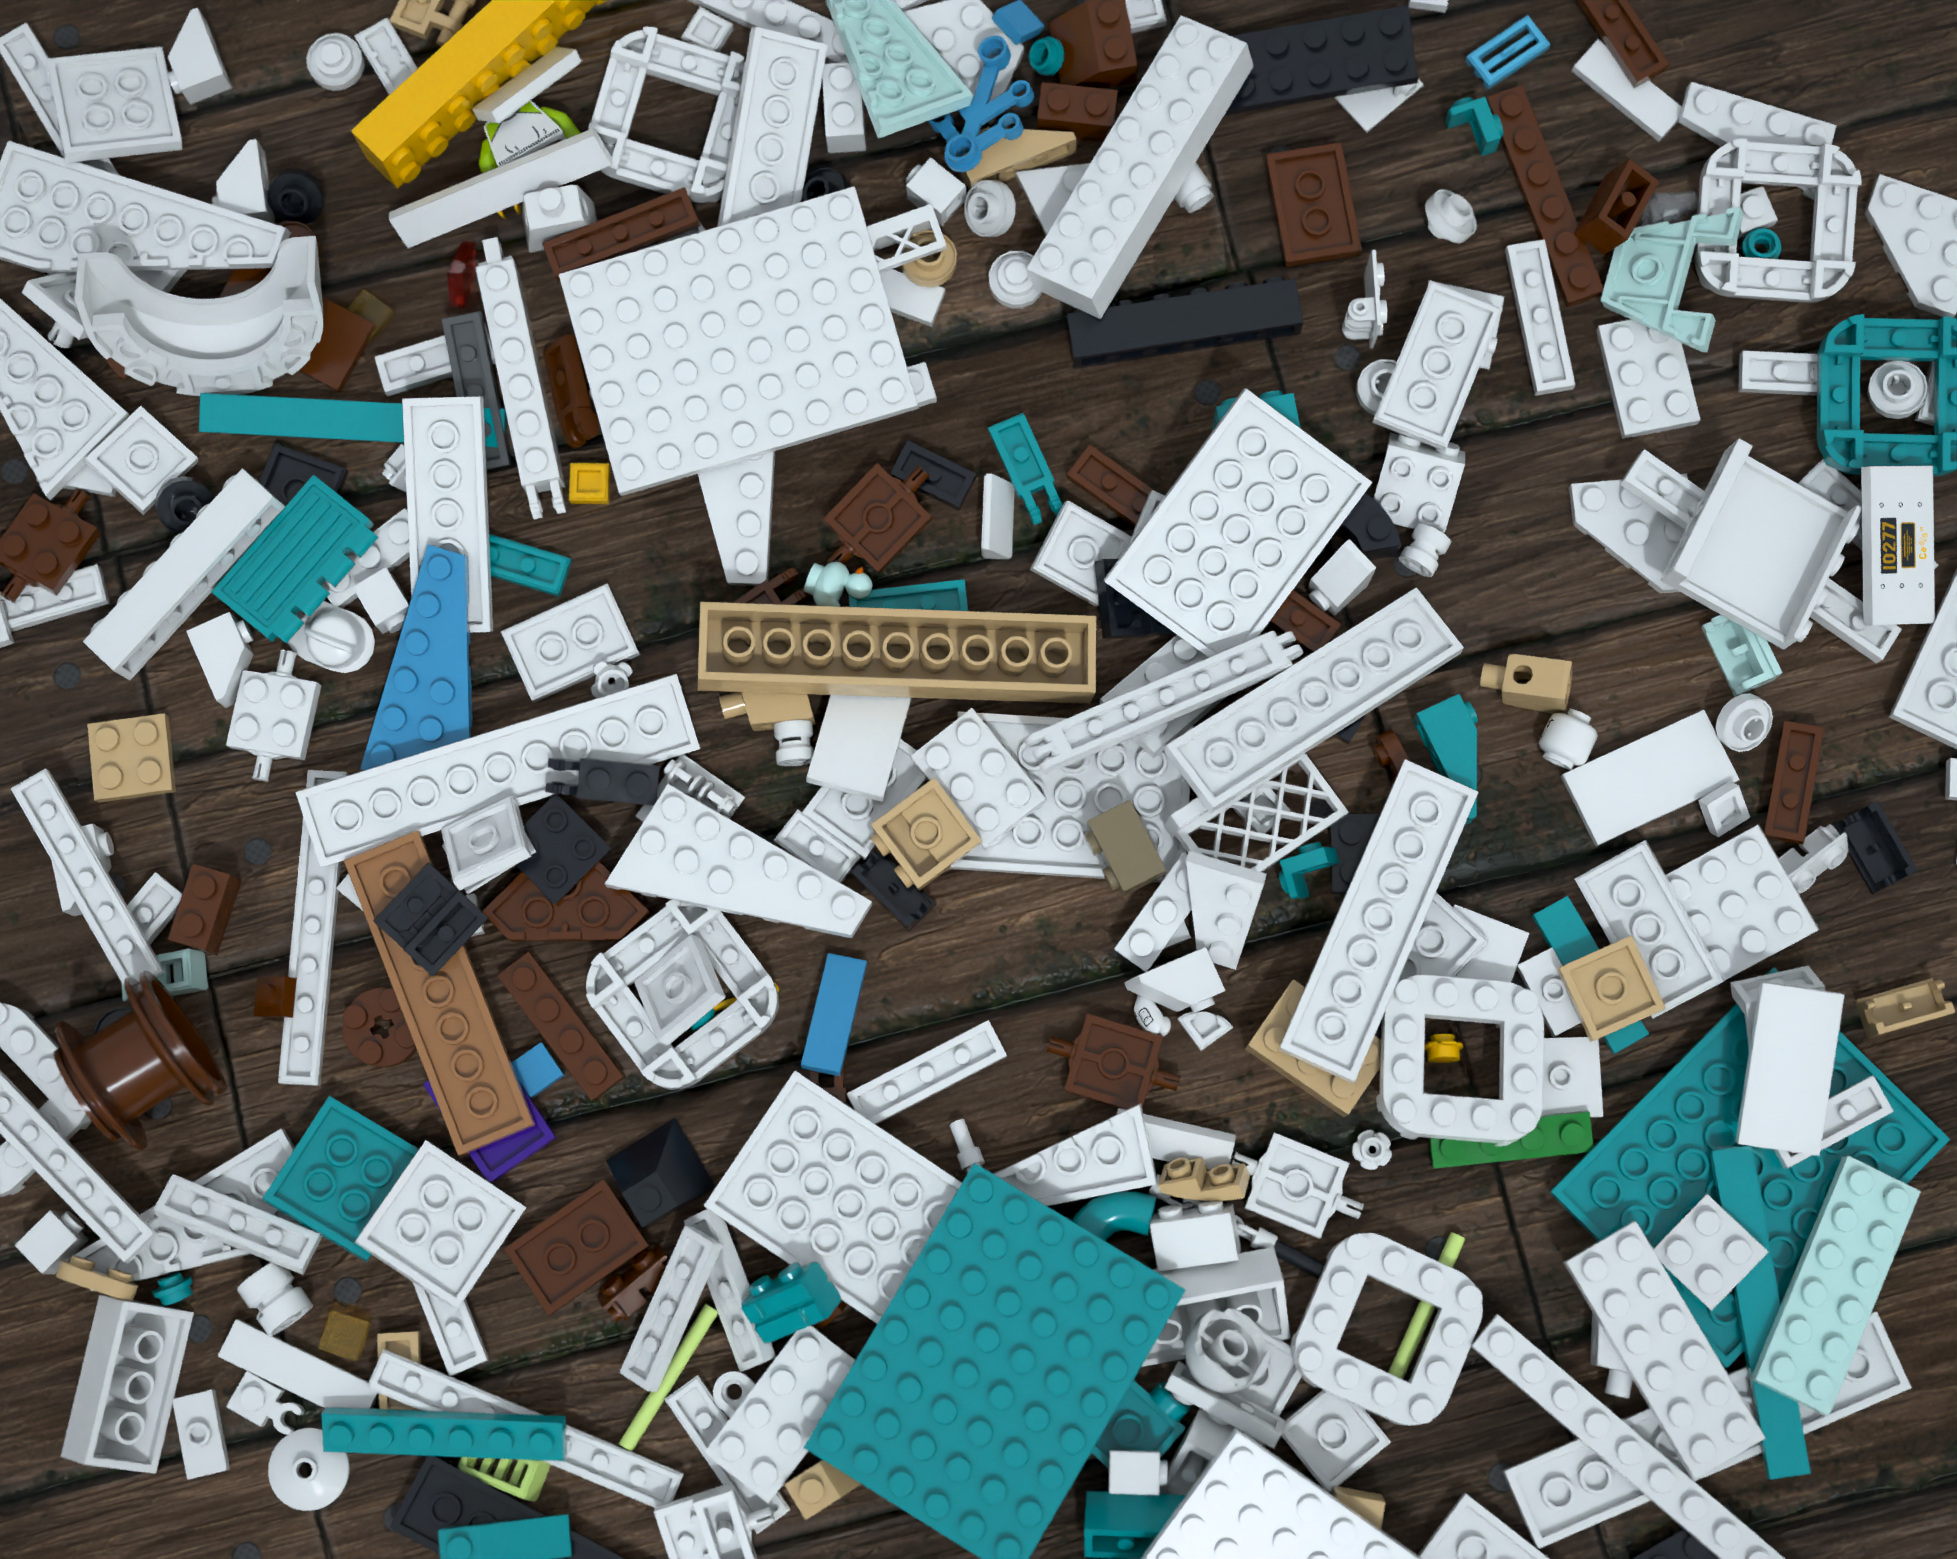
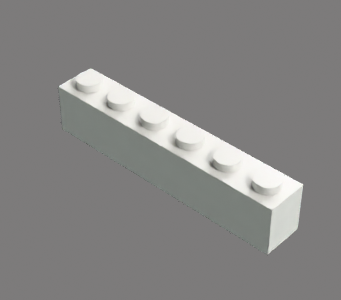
M242 468L237 475L230 477L225 482L222 491L210 504L203 506L199 510L196 519L184 532L174 537L168 550L145 569L143 577L133 588L124 592L119 597L117 605L110 613L93 625L90 634L83 642L114 672L131 680L207 598L217 584L286 506Z

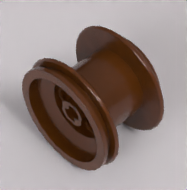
M148 970L139 974L141 983L132 977H127L124 980L127 996L133 1006L132 1011L87 1040L69 1023L58 1021L55 1030L61 1047L53 1052L54 1060L61 1076L94 1125L111 1141L115 1142L123 1137L131 1146L139 1150H144L147 1147L146 1134L138 1118L140 1115L184 1087L188 1088L199 1101L207 1106L214 1104L213 1091L219 1095L227 1091L223 1074L203 1038L167 988Z

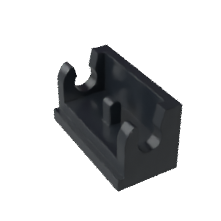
M1878 801L1832 825L1838 831L1839 836L1844 832L1847 834L1848 854L1871 894L1918 871Z
M875 849L863 865L858 864L851 871L852 876L893 918L910 932L937 904L922 889L918 890L914 884L907 888L893 870L897 865L887 855L883 856L878 849Z

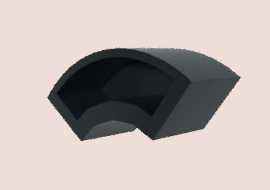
M1365 493L1334 534L1341 537L1345 542L1350 539L1369 560L1396 557L1401 547L1398 532L1390 516L1373 498Z

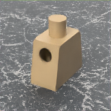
M1509 654L1506 667L1484 663L1480 686L1502 690V702L1506 705L1549 714H1566L1572 684V661ZM1521 679H1526L1529 681L1525 684L1517 683V681Z
M735 692L719 697L724 718L729 719L747 714L753 731L774 729V724L791 720L812 721V725L816 724L808 694Z

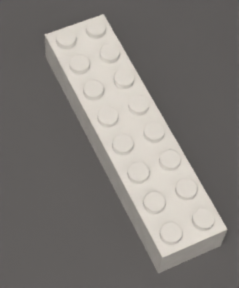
M1180 16L1027 266L1026 270L1036 290L1099 319L1102 318L1254 67L1246 42Z

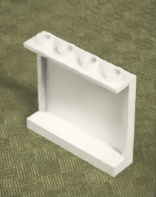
M1739 438L1724 451L1660 581L1784 650L1796 641L1802 642L1808 635L1813 624L1808 619L1813 609H1818L1829 591L1824 586L1829 576H1834L1844 561L1845 556L1840 553L1845 543L1849 544L1860 528L1861 524L1857 522V518L1862 507L1857 505L1850 511H1845L1749 457L1748 455L1753 446Z

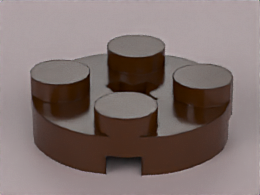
M381 987L365 991L356 997L343 1012L342 1033L345 1044L351 1054L365 1064L382 1068L394 1067L410 1059L417 1050L394 989ZM381 1017L385 1021L392 1020L393 1026L388 1029L390 1036L387 1038H383L381 1034H374L373 1028L377 1026L376 1020Z

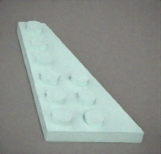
M826 0L878 139L970 106L973 98L971 91L894 0Z

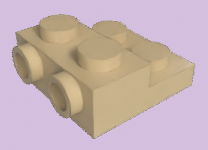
M935 777L871 824V827L876 832L870 837L872 842L883 856L890 852L899 863L893 870L904 885L909 888L914 884L918 890L924 888L948 870L952 864L982 843L980 837Z

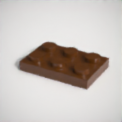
M1342 143L1266 154L1265 162L1285 267L1361 255L1362 247Z
M603 1179L505 1247L504 1250L547 1315L551 1316L643 1250L650 1247V1244L611 1186Z

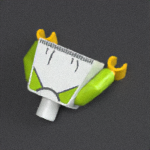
M530 100L501 123L487 122L485 124L484 130L487 139L482 142L479 167L483 174L578 135L580 131L566 113L548 107L539 108ZM518 203L514 205V208L520 214L521 208ZM502 210L498 211V214L506 220Z

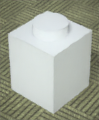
M931 157L923 166L917 165L906 179L907 199L918 208L932 204L938 223L941 226L946 223L966 199V185Z
M386 567L352 587L374 625L382 634L388 631L394 633L403 628L410 603L396 579Z
M50 1210L15 1246L42 1274L54 1275L58 1271L61 1261H68L89 1239L81 1232L84 1225L71 1212L66 1211L63 1213Z
M1109 1450L1108 1492L1113 1494L1159 1495V1486H1167V1461L1160 1460L1159 1451Z

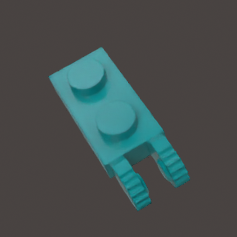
M1024 413L988 427V433L1019 500L1022 499L1031 522L1034 525L1042 522L1040 509L1035 504L1031 494L1043 489L1051 511L1057 516L1062 503L1054 487L1055 480Z

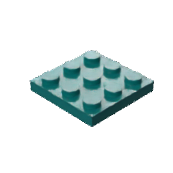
M329 1096L262 1199L267 1204L367 1263L372 1254L355 1244V1241L419 1149Z

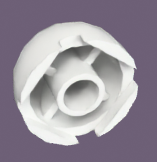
M1227 1308L1224 1312L1216 1311V1309L1209 1311L1193 1326L1185 1344L1186 1364L1192 1376L1202 1386L1211 1391L1221 1393H1234L1253 1384L1267 1369L1269 1351L1264 1352L1260 1341L1264 1338V1335L1253 1320L1238 1310Z

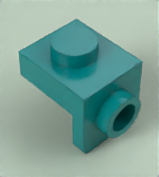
M1467 97L1455 102L1449 109L1445 119L1448 129L1469 123L1481 156L1496 152L1503 136V127L1498 115H1492L1486 97L1473 100L1472 97Z
M1316 842L1299 847V855L1280 860L1282 871L1279 872V879L1284 892L1289 893L1291 899L1309 897L1304 874L1340 863L1336 848L1322 847L1321 842Z

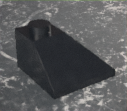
M675 1118L606 1160L622 1195L641 1227L645 1229L651 1228L716 1187Z

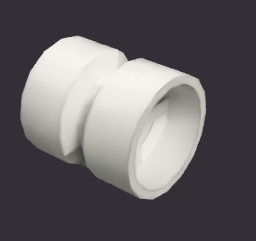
M272 1262L255 1272L237 1288L238 1293L249 1308H258L259 1313L256 1319L268 1336H273L286 1329L313 1307L312 1302L303 1289L291 1285L294 1276L289 1269Z

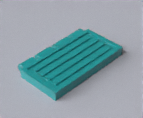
M313 474L211 592L271 642L278 637L287 644L304 624L296 614L301 610L310 617L330 594L321 585L327 581L336 587L355 566V563L347 555L352 551L361 558L379 537L370 530L374 525L370 519Z

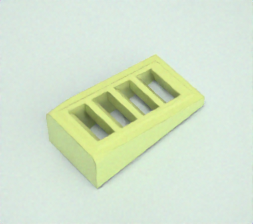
M461 1457L457 1467L486 1484L524 1500L535 1502L539 1497L551 1464L541 1460L516 1459L518 1461L509 1482L505 1481L513 1459H500L494 1476L490 1475L496 1458H484L480 1470H477L474 1467L478 1458Z

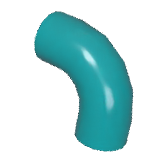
M1120 1191L1101 1195L1091 1199L1074 1215L1072 1222L1105 1242L1113 1233L1119 1231H1129L1148 1236L1157 1196L1133 1191Z

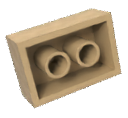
M1293 979L1245 1050L1344 1118L1351 1112L1380 1069L1381 1039L1374 1036L1353 1084L1279 1051L1280 1044L1305 989L1304 986Z

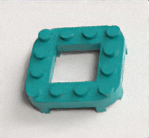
M1864 314L1854 315L1837 324L1825 335L1820 344L1817 357V443L1823 456V461L1827 466L1854 475H1861V467L1933 466V477L1948 475L1957 470L1956 318L1943 316L1939 320L1864 318ZM1860 360L1935 362L1934 435L1870 434L1860 430Z

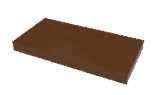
M268 268L234 269L219 298L236 295L254 287L271 270ZM322 297L323 332L321 340L310 353V360L298 371L341 393L377 326L371 321Z

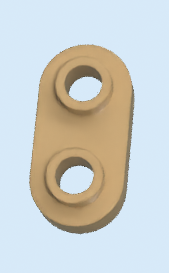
M72 1255L70 1262L61 1261L56 1274L57 1278L115 1298L133 1302L138 1285L131 1282L132 1274L110 1268L108 1274L94 1270L96 1262Z

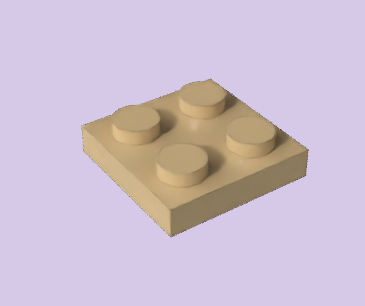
M163 713L87 724L93 793L96 802L176 792L168 715Z
M1632 935L1557 968L1590 1042L1666 1009Z

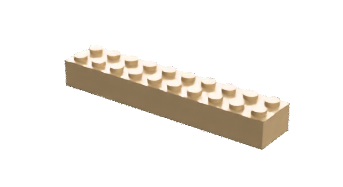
M700 602L698 691L1090 704L1096 693V616Z

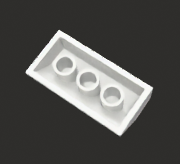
M1274 1247L1240 1253L1239 1260L1164 1271L1153 1270L1186 1291L1141 1367L1186 1359L1185 1344L1189 1332L1204 1315L1214 1309L1222 1312L1227 1308L1236 1309L1250 1317L1258 1327L1271 1334L1269 1336L1272 1338L1276 1337L1279 1340L1290 1339L1284 1282ZM1264 1339L1260 1340L1262 1344L1268 1343Z
M99 1295L61 1457L84 1465L156 1474L173 1404L172 1399H174L194 1312Z

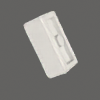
M986 474L984 476L981 552L984 559H1011L1015 490L1011 482L994 474Z

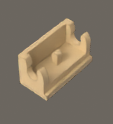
M1933 978L1855 1000L1867 1039L1956 1013L1953 1003L1943 999L1941 989L1945 987L1942 980L1933 981Z

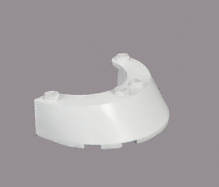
M316 236L293 237L284 240L278 247V255L273 268L261 282L242 293L215 299L181 297L156 289L138 278L123 263L122 259L115 254L109 252L78 253L74 301L88 338L105 359L111 357L125 367V374L150 386L155 382L177 387L176 393L200 396V393L242 395L273 386V380L286 373L290 375L295 374L310 360V353L316 344L320 343L323 332V303Z

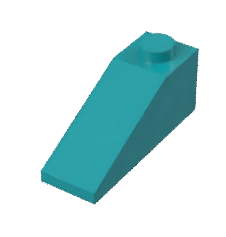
M1457 694L1418 712L1412 722L1438 774L1477 791V728L1475 723L1478 722V718L1469 701L1463 702L1460 694ZM1477 797L1465 825L1471 823L1477 816Z
M569 1514L452 1526L438 1530L440 1559H555L572 1556Z

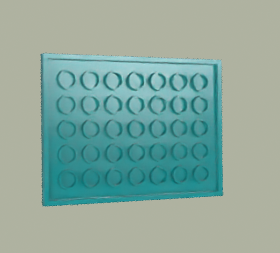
M1773 967L1765 975L1779 971ZM1736 1003L1603 1136L1593 1149L1549 1191L1597 1241L1602 1240L1632 1221H1636L1652 1249H1654L1707 1194L1718 1204L1709 1152L1749 1146L1735 1142L1749 1056L1745 1014ZM1840 1031L1838 1033L1829 1098L1869 1076H1874L1894 1112L1820 1151V1156L1812 1155L1786 1169L1783 1168L1773 1149L1752 1146L1780 1304L1786 1294L1843 1156H1850L1907 1184L1950 1141V1138ZM1663 1265L1723 1368H1728L1744 1351L1733 1289L1711 1311Z
M974 1163L803 1448L981 1559H1029L1186 1290Z

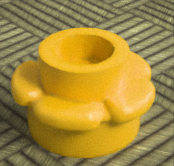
M1452 1034L1432 1035L1431 1042L1424 1045L1428 1061L1434 1063L1459 1061V1049L1463 1048V1044L1456 1042L1455 1035Z

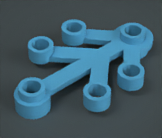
M1000 36L987 37L978 47V55L984 67L970 106L958 110L965 120L962 134H959L953 126L954 120L950 113L929 120L933 130L941 133L946 140L945 161L956 172H966L975 168L980 163L985 149L1002 138L1007 140L1017 139L1024 130L1019 116L1015 113H1007L999 119L997 125L979 135L981 126L1013 105L1017 107L1028 106L1034 99V92L1030 84L1025 80H1018L1010 86L1009 90L990 101L999 71L1005 69L1011 59V51L1006 41ZM1026 91L1024 95L1017 96L1019 92ZM945 117L943 121L936 123L939 118ZM1010 124H1015L1013 128L1006 129Z

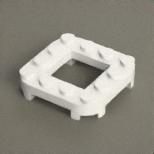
M643 27V30L632 32L617 40L611 50L610 60L588 129L594 128L612 157V165L601 169V171L612 178L664 194L685 187L691 202L719 201L723 196L745 58L733 51L728 56L657 34L658 28ZM646 74L719 96L700 161L627 139Z
M1748 138L1735 139L1720 147L1709 157L1702 169L1697 215L1706 213L1707 216L1726 213L1728 208L1740 207L1741 183L1815 188L1810 262L1739 257V254H1736L1737 242L1736 246L1696 243L1694 263L1700 284L1704 288L1725 297L1806 303L1825 300L1843 288L1848 279L1852 277L1856 262H1852L1857 188L1861 185L1860 170H1856L1852 161L1843 152L1839 151L1840 147L1831 144H1824L1822 147L1747 142Z
M670 900L665 903L666 907L604 954L600 952L593 959L586 979V996L592 1008L595 1009L640 1069V1072L654 1084L669 1090H676L696 1084L767 1030L779 1010V996L776 985L770 975L721 911ZM692 934L702 940L713 968L735 995L737 1001L674 1048L672 1044L667 1046L657 1040L645 1008L630 990L629 986Z
M1415 975L1398 982L1381 1020L1380 1093L1376 1096L1378 1111L1382 1112L1387 1122L1400 1132V1136L1414 1140L1418 1137L1489 1142L1494 1143V1146H1505L1531 1132L1536 1127L1543 1109L1544 1018L1538 1004L1537 995L1533 991L1517 984L1504 981ZM1425 1018L1496 1024V1028H1500L1499 1100L1423 1094Z
M0 1003V1048L47 1096L49 1100L38 1110L69 1140L80 1129L85 1130L92 1121L71 1093L56 1065L53 1052L60 1047L33 1020L35 1017L24 1009ZM7 1140L0 1146V1197L14 1195L26 1187L24 1183L36 1172Z
M1360 1233L1349 1236L1337 1245H1334L1327 1254L1326 1264L1297 1332L1293 1333L1291 1348L1296 1368L1302 1375V1379L1311 1386L1318 1387L1389 1420L1391 1423L1398 1425L1429 1423L1445 1408L1482 1319V1293L1463 1273L1384 1236L1374 1233ZM1367 1276L1428 1303L1438 1310L1409 1382L1336 1349Z

